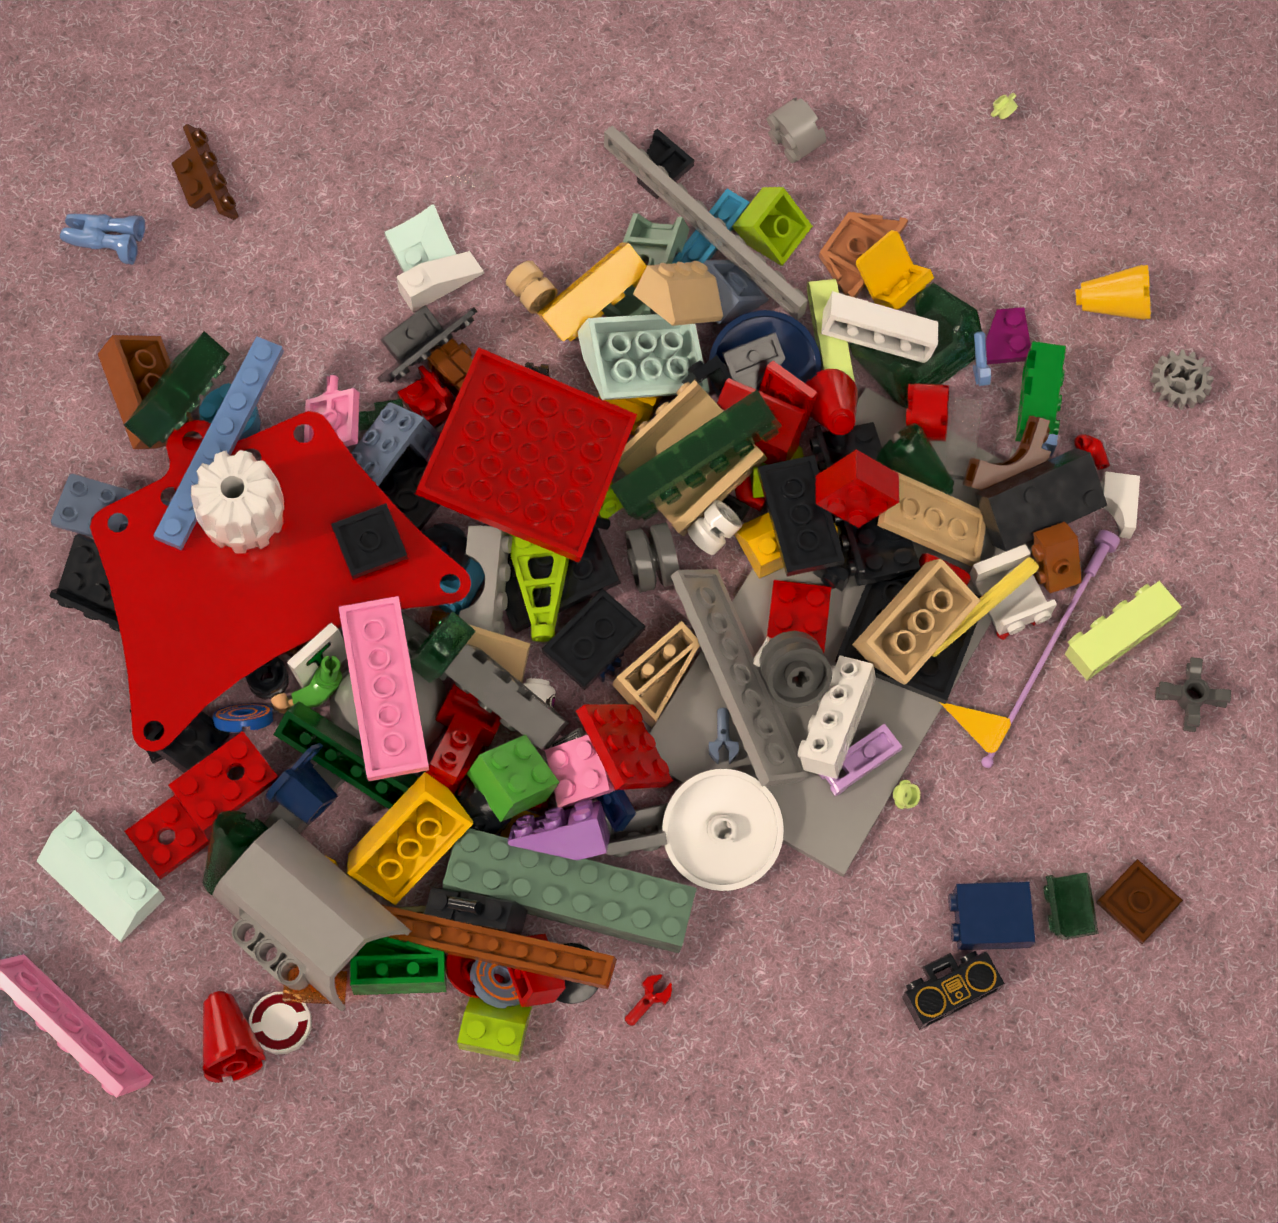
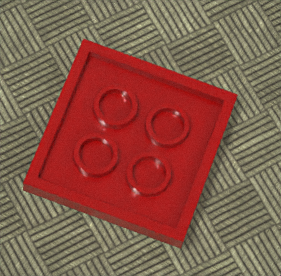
M584 704L576 710L615 790L661 788L673 782L669 774V767L657 751L655 739L648 733L642 721V714L634 704Z

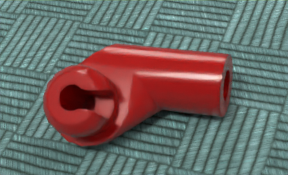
M1086 434L1076 436L1074 440L1075 447L1091 453L1097 470L1110 466L1103 443L1099 439Z
M750 475L735 488L737 499L755 510L762 511L766 501L763 497L753 498Z

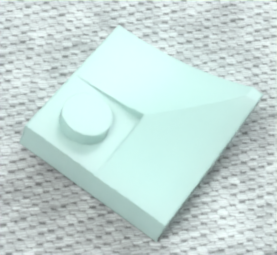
M434 204L410 220L385 231V237L403 273L420 263L456 255Z

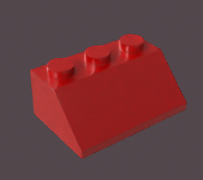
M728 378L717 401L718 406L768 458L763 463L768 465L791 460L799 446L806 410Z

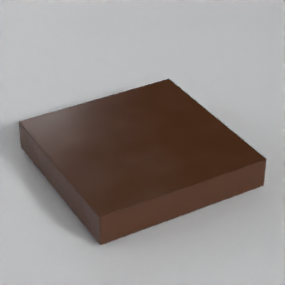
M1136 859L1096 903L1139 943L1143 944L1183 900L1143 863Z

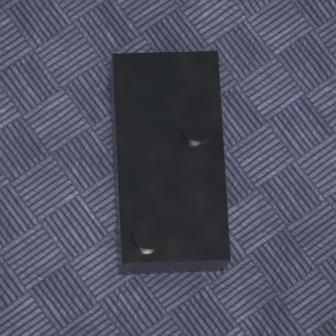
M1077 448L975 493L992 546L1006 552L1033 540V532L1063 522L1071 523L1108 506L1091 453Z

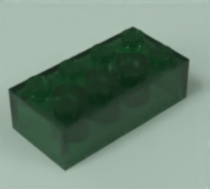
M203 331L174 358L125 422L124 426L149 448L158 441L164 443L174 431L172 428L179 430L189 417L186 416L187 411L191 413L202 400L199 398V395L204 396L214 385L212 378L216 379L227 366L224 364V361L230 353Z

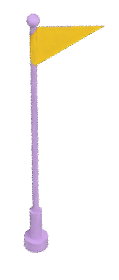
M1100 530L1094 540L1097 548L1084 571L1086 575L1008 718L939 702L988 753V756H985L981 761L983 767L990 768L993 765L995 753L1005 738L1090 578L1095 577L1108 552H1115L1120 539L1114 533Z

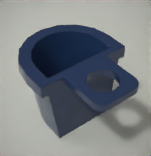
M321 743L308 748L290 769L285 770L265 795V798L270 803L278 802L306 824L316 820L338 797L310 762L322 749L323 745Z

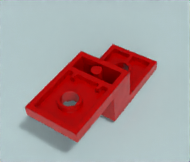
M242 731L168 784L174 796L124 832L161 880L235 825L230 816L272 786L279 777ZM239 766L245 769L243 777L239 780H231L228 777L229 771L234 767ZM166 830L175 832V839L171 844L163 845L159 842V836L162 832Z

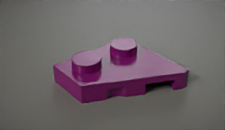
M1024 307L997 309L986 337L987 365L1024 362L1031 346Z

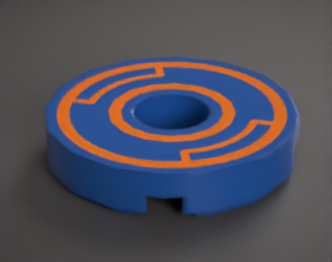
M256 703L231 705L215 711L213 722L218 730L225 732H240L242 727L250 726V730H258L267 727L273 722V708L265 704Z

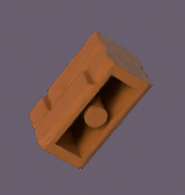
M452 338L441 348L432 352L427 358L429 369L437 375L439 380L456 397L472 363V352L463 342L458 344Z

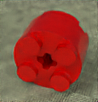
M908 384L906 439L946 442L949 385Z

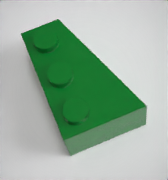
M1032 341L1023 365L1015 441L1021 442L1029 415L1050 420L1048 426L1050 428L1049 434L1058 435L1060 420H1056L1057 411L1060 412L1062 395H1059L1065 375L1063 365L1066 346Z
M388 936L367 942L350 962V986L353 995L447 992L445 953L409 941L403 942L389 938Z

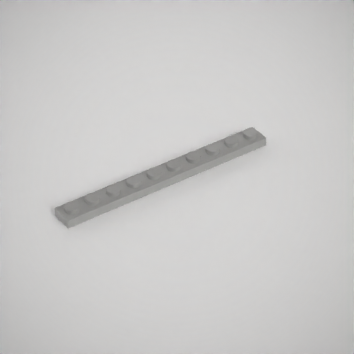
M614 126L604 131V147L792 317L798 321L805 314L807 300L802 291L797 288L794 289L788 284L785 277L779 271H774L766 264L765 259L759 253H754L749 249L740 236L734 235L727 229L726 224L720 218H715L710 214L701 201L695 200L688 194L687 189L681 183H676L671 179L667 171L662 166H657L651 161L643 149H638L632 144L624 132H619Z

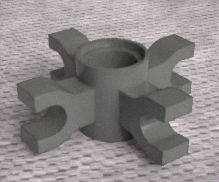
M1190 658V663L1186 664V682L1184 685L1160 681L1159 687H1156L1155 700H1175L1185 710L1183 731L1195 732L1196 727L1200 726V707L1203 704L1226 708L1227 702L1230 703L1231 690L1209 689L1208 684L1201 679L1202 658ZM1187 690L1196 692L1199 699L1191 698Z

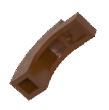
M1029 415L1019 448L1013 456L1003 462L989 463L971 457L962 485L983 490L1048 461L1051 451L1041 447L1048 439L1050 420Z

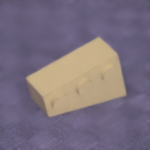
M681 621L618 675L612 685L629 704H634L641 712L643 720L651 728L656 723L700 646L698 638Z

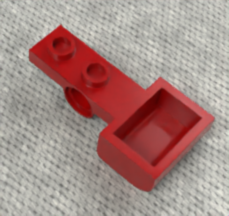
M453 684L435 719L447 726L448 729L429 764V770H427V772L452 785L455 783L475 741L478 740L489 747L501 724V717L494 711L491 713L486 711L477 703L478 699L471 693L466 694L455 684Z

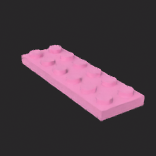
M399 596L339 607L368 781L429 770Z
M24 954L0 960V990L5 991L19 1009L26 1011L41 1030L48 1032L63 1051L70 1053L79 1061L80 1067L85 1072L92 1074L100 1081L102 1088L107 1093L117 1098L146 1087L154 1078Z

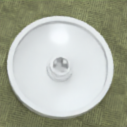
M731 769L708 770L685 781L670 798L662 822V830L665 831L667 845H664L672 864L685 878L698 886L711 890H736L754 883L774 864L783 842V818L772 793L767 787H762L760 781L756 778Z

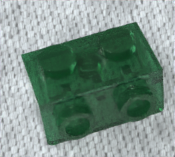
M1085 872L1059 878L1053 875L1046 876L1047 885H1044V896L1046 902L1050 903L1052 914L1048 915L1051 932L1055 933L1062 940L1099 934L1089 874Z

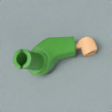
M329 656L324 657L321 666L315 671L310 684L292 692L291 700L288 699L286 693L274 696L271 702L275 710L285 714L298 701L309 708L323 705L341 683L342 674L339 670L341 665L339 659L332 656L331 661H329Z

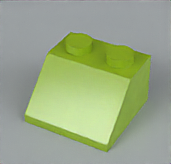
M762 187L732 227L745 241L746 245L783 266L813 226L784 187Z
M470 997L464 1011L457 1040L459 1049L520 1062L532 1006L521 1007L519 1004L507 1006L506 1008H497L487 1004L481 998Z

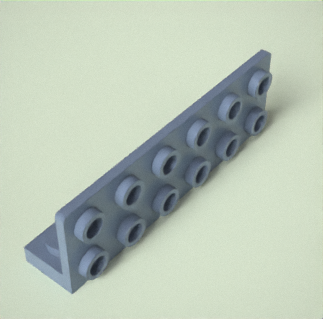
M390 402L380 412L378 418L369 430L365 432L351 454L363 470L379 486L408 446L420 457L426 459L436 446L440 433L423 416Z

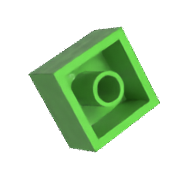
M526 734L480 754L467 773L475 787L485 796L489 807L500 822L545 802L560 783Z

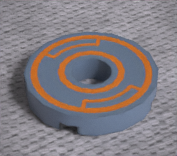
M478 960L473 963L470 980H473L474 991L478 997L487 1004L497 1008H506L507 1006L520 1004L507 967ZM494 974L503 976L507 984L499 983L495 979Z

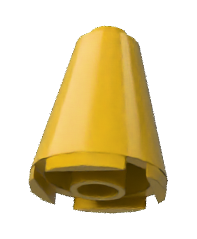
M1138 265L1082 282L1081 289H1075L1076 306L1082 305V311L1140 320L1151 319L1148 265Z

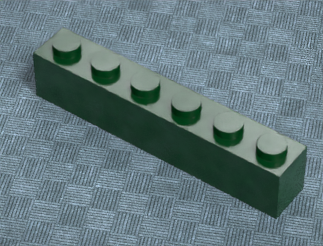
M299 701L286 711L273 734L302 754L311 746L321 743L323 747L312 759L313 761L388 809L418 779L417 776L411 773L368 781L361 741Z

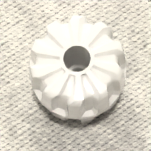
M239 450L232 456H229L227 451H222L215 454L214 462L210 465L202 463L196 471L199 480L198 484L191 485V498L196 519L212 542L220 548H223L225 545L231 547L235 553H246L247 549L255 547L262 549L269 545L268 539L274 532L279 533L283 525L284 498L279 481L266 462L263 460L256 461L252 453Z

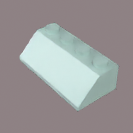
M75 810L52 831L37 859V863L119 942H122L165 900L160 890Z

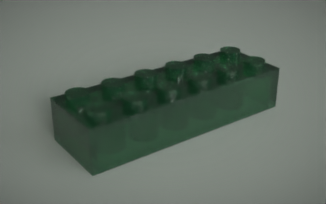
M755 390L610 487L629 516L637 520L643 518L646 521L659 512L657 510L659 506L664 503L671 505L682 497L681 492L689 487L695 489L705 483V476L713 471L717 474L731 465L729 462L731 459L738 455L740 458L746 456L755 448L753 445L763 439L766 442L779 434L777 429L782 427V424L762 394Z

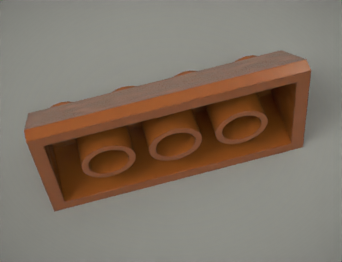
M112 335L99 351L98 357L132 448L157 449L167 444L170 434L183 423L193 421L161 336ZM194 431L188 432V433H186V434L184 435V437H187V436H189V435H192V434H194L195 432H194Z

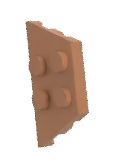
M848 212L819 253L820 260L833 279H836L844 295L856 298L865 286V282L856 266V260L891 230L901 234L907 226L908 219L900 217L899 221L883 219V215L872 214L867 216L856 212Z

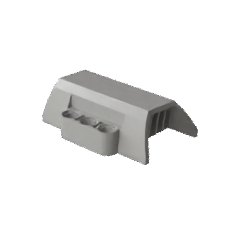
M282 818L251 844L220 879L213 892V897L238 919L232 928L231 934L233 940L283 985L292 990H301L310 983L340 1011H343L346 1006L337 995L335 976L367 942L391 935L406 934L408 936L411 932L409 928ZM254 928V937L250 941L245 942L246 931ZM276 947V957L271 961H267L266 955L268 950ZM298 967V977L293 981H289L288 974L290 970Z

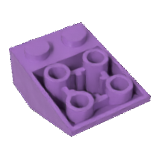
M584 800L576 803L574 808L563 810L562 807H557L546 811V815L534 818V815H525L516 819L511 828L508 844L568 859L581 860L607 853L610 832L601 801L593 803L592 800Z

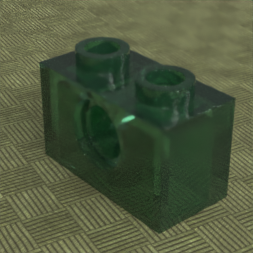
M450 613L440 620L410 659L411 668L429 683L445 672L476 631L456 613Z

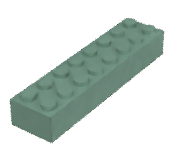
M471 828L454 843L443 880L444 889L513 900L525 907L529 915L679 953L683 946L697 889L692 886L589 859L573 860L510 846L508 838Z

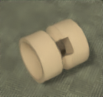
M532 260L518 265L506 279V285L515 296L520 297V302L531 314L539 312L558 293L557 288L546 277L543 278V272Z

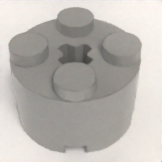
M797 97L793 98L766 118L768 125L771 127V130L768 131L769 137L776 145L781 143L785 147L784 154L792 164L801 160L826 142V134L823 127L818 130L815 122L818 120L816 114L801 98L798 100Z

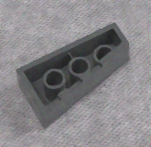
M466 644L444 672L456 681L454 684L466 694L471 693L478 699L477 703L489 713L494 711L501 717L500 722L512 732L518 730L521 734H526L536 750L538 748L542 750L549 749L570 723L478 647Z

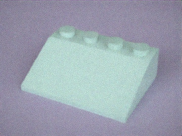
M658 314L588 318L578 330L583 359L602 400L677 395L678 389L684 385L682 380L689 375L687 369L700 360L703 363L696 325L672 326ZM706 378L699 385L708 393L709 386Z

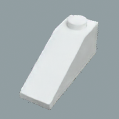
M468 251L418 264L397 276L398 289L414 313L421 307L434 302L484 274V271L471 252Z

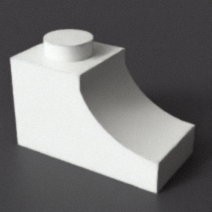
M1106 471L1100 483L1108 506L1102 509L1107 510L1115 519L1119 529V537L1131 539L1137 523L1140 476Z

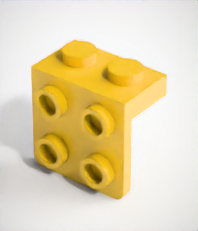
M894 230L888 232L856 260V266L874 303L896 310L904 307L909 299L916 293L924 290L926 285L934 279L931 269L913 264L899 232Z

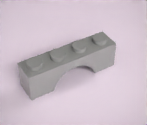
M468 526L466 555L482 566L485 574V587L480 598L472 606L461 610L459 615V622L501 635L505 633L502 617L503 610L507 608L508 603L505 586L506 581L510 579L508 555L511 553L512 536L509 533L492 526Z

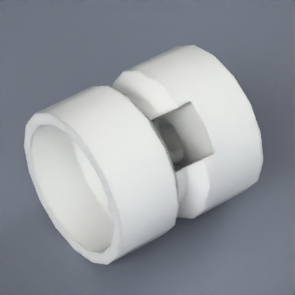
M715 500L704 511V517H698L687 531L699 548L710 555H715L725 545V538H731L742 527V522L729 506L719 500Z

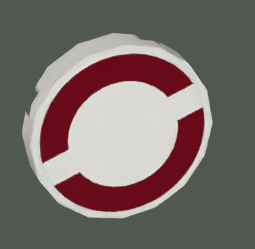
M286 991L273 992L262 997L254 1005L249 1017V1025L263 1050L275 1055L288 1054L299 1049L304 1044L312 1029V1016L306 1003L297 995Z

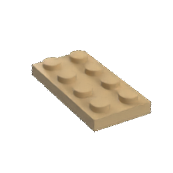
M896 472L899 474L900 502L879 515L877 526L971 567L979 563L986 529L980 509Z

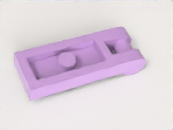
M883 724L849 747L842 765V769L847 775L841 779L839 776L835 779L818 775L822 780L826 779L831 785V792L837 796L863 776L900 752L902 745L888 727Z

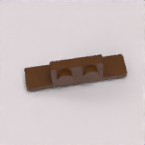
M186 124L183 126V130L191 148L171 164L189 207L197 209L212 198L219 214L236 220L239 217L235 208L236 202L228 192L226 187L227 181L220 173L217 166L218 160L208 145V136L201 128H195Z

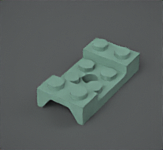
M633 213L623 242L629 243L643 261H649L647 265L672 264L676 252L682 253L690 229L683 217H677L673 225L652 223L640 214ZM632 285L624 291L626 296L614 306L609 303L602 309L606 317L651 315L657 313L633 295L636 287L634 288Z

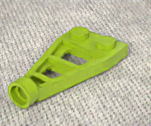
M511 535V559L531 622L532 641L548 642L555 636V626L569 558ZM552 556L554 563L551 575L543 579L532 578L528 567L529 560L536 557ZM551 587L549 606L536 607L533 589Z

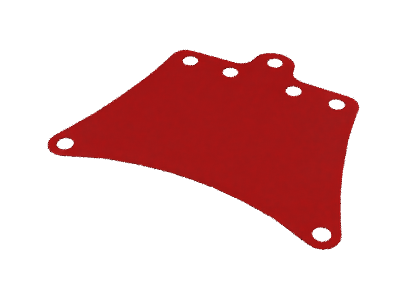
M313 411L298 414L252 436L238 440L231 456L235 455L239 450H258L261 454V460L265 461L279 481L284 498L282 528L279 533L274 532L268 539L269 545L262 549L255 547L247 549L246 553H235L231 547L226 545L220 548L212 542L198 521L182 550L155 540L153 536L168 508L161 501V493L169 487L178 489L198 448L195 450L186 449L183 446L182 439L186 433L194 431L199 433L203 440L211 423L204 420H193L183 423L170 434L166 444L170 465L165 476L102 508L92 518L90 529L110 585L122 638L129 683L132 734L134 741L140 748L154 752L164 749L208 704L239 680L273 658L313 639L328 624L332 623L335 627L341 628L339 607L396 596H399L401 609L436 606L459 602L470 591L471 580L467 571L426 537L392 503L357 463L324 415ZM302 424L311 426L314 432L313 438L306 443H300L294 438V430ZM387 503L408 559L353 580L331 524ZM122 513L127 517L128 526L125 530L121 532L110 530L108 520L113 514ZM447 574L456 575L460 580L459 589L454 593L444 592L440 587V580L443 576ZM158 721L163 725L164 734L159 740L150 741L144 736L143 730L148 722Z

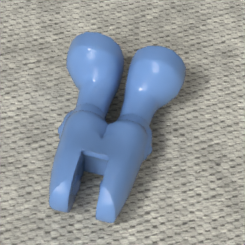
M67 214L65 223L71 228L65 227L61 230L60 239L62 241L84 248L113 249L124 264L133 265L137 256L136 241H142L145 232V220L142 216L132 215L125 218H112L105 214ZM108 232H117V233H121V235L106 234V233H108Z

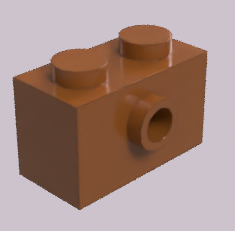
M1063 522L1033 532L1034 545L1031 546V550L1036 563L1039 565L1037 572L1034 573L1037 583L1039 585L1043 584L1050 594L1082 583L1078 536L1068 524Z

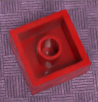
M857 449L816 475V505L858 528L900 502L899 474Z

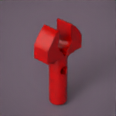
M662 974L648 976L643 981L641 986L645 988V995L625 1016L624 1019L628 1025L634 1026L653 1004L661 1003L665 1006L670 1001L672 994L671 982L662 993L653 995V987L662 979Z

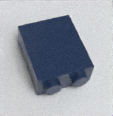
M1030 882L956 884L953 893H949V911L955 913V923H951L952 942H957L958 950L1031 948L1035 943Z

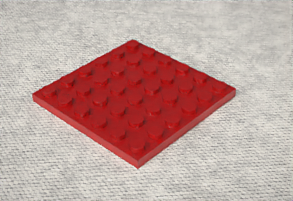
M478 347L415 494L579 563L637 414Z

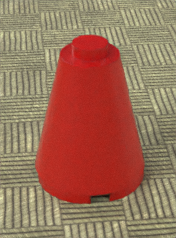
M821 370L816 373V376L811 380L808 379L805 383L818 393L810 417L833 434H847L854 428L856 422L857 386L852 378L842 370Z
M217 991L210 994L203 1003L202 1070L205 1079L215 1083H222V1077L232 1076L233 1081L256 1073L263 1067L262 1060L266 1061L265 1052L234 996L225 991Z

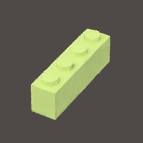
M1160 581L1151 587L1149 584L1144 585L1135 593L1136 598L1129 603L1127 600H1123L1112 610L1114 613L1108 618L1104 616L1099 617L1090 625L1091 630L1085 634L1079 632L1068 641L1069 647L1065 655L1087 681L1177 616L1182 607Z

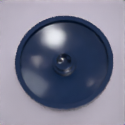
M771 310L749 312L732 320L717 336L709 356V360L718 356L721 362L725 363L722 356L723 352L776 332L785 356V360L780 365L804 383L808 379L811 380L817 375V372L821 371L820 352L811 333L793 317ZM710 380L712 389L719 399L722 389L718 390Z

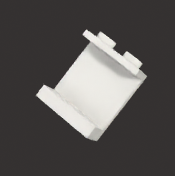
M1026 544L973 565L969 575L980 596L984 595L1026 558L1030 557L1031 553ZM1032 575L990 610L988 614L999 636L1007 632L1013 635L1022 631L1025 625L1035 621L1036 624H1040L1050 619L1057 604L1055 600L1046 601L1035 577Z

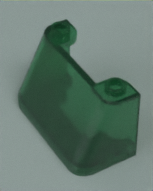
M934 282L922 290L915 300L917 316L938 322V345L927 362H918L855 343L849 344L853 357L887 394L904 408H908V384H943L976 359L974 333L982 332L977 309Z

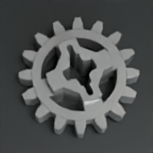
M1181 349L1179 355L1176 356L1173 351H1170L1167 358L1163 355L1160 357L1158 364H1155L1152 370L1153 374L1150 382L1155 383L1152 391L1153 393H1161L1159 401L1168 399V407L1170 408L1174 403H1177L1180 410H1183L1185 404H1188L1192 409L1197 402L1202 404L1206 395L1208 396L1212 389L1210 385L1214 377L1208 376L1211 367H1203L1204 358L1194 359L1195 352H1192L1190 356H1186L1184 349ZM1169 368L1168 376L1164 378V372ZM1199 382V388L1195 391L1196 383Z

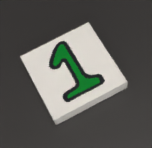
M332 623L328 624L287 662L302 688L310 684L315 671L321 666L324 657L329 656V661H331L332 656H335L339 659L340 663L347 658L344 639L338 628Z

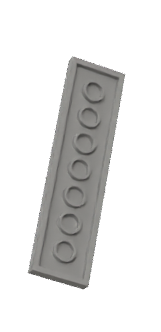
M718 569L677 570L671 575L676 592L682 601L687 617L698 638V643L705 654L709 668L718 684L721 696L727 705L732 721L737 728L744 749L750 758L761 786L802 782L809 775L807 771L803 770L801 758L798 757V750L776 700L760 672V667L753 664V659L756 655Z

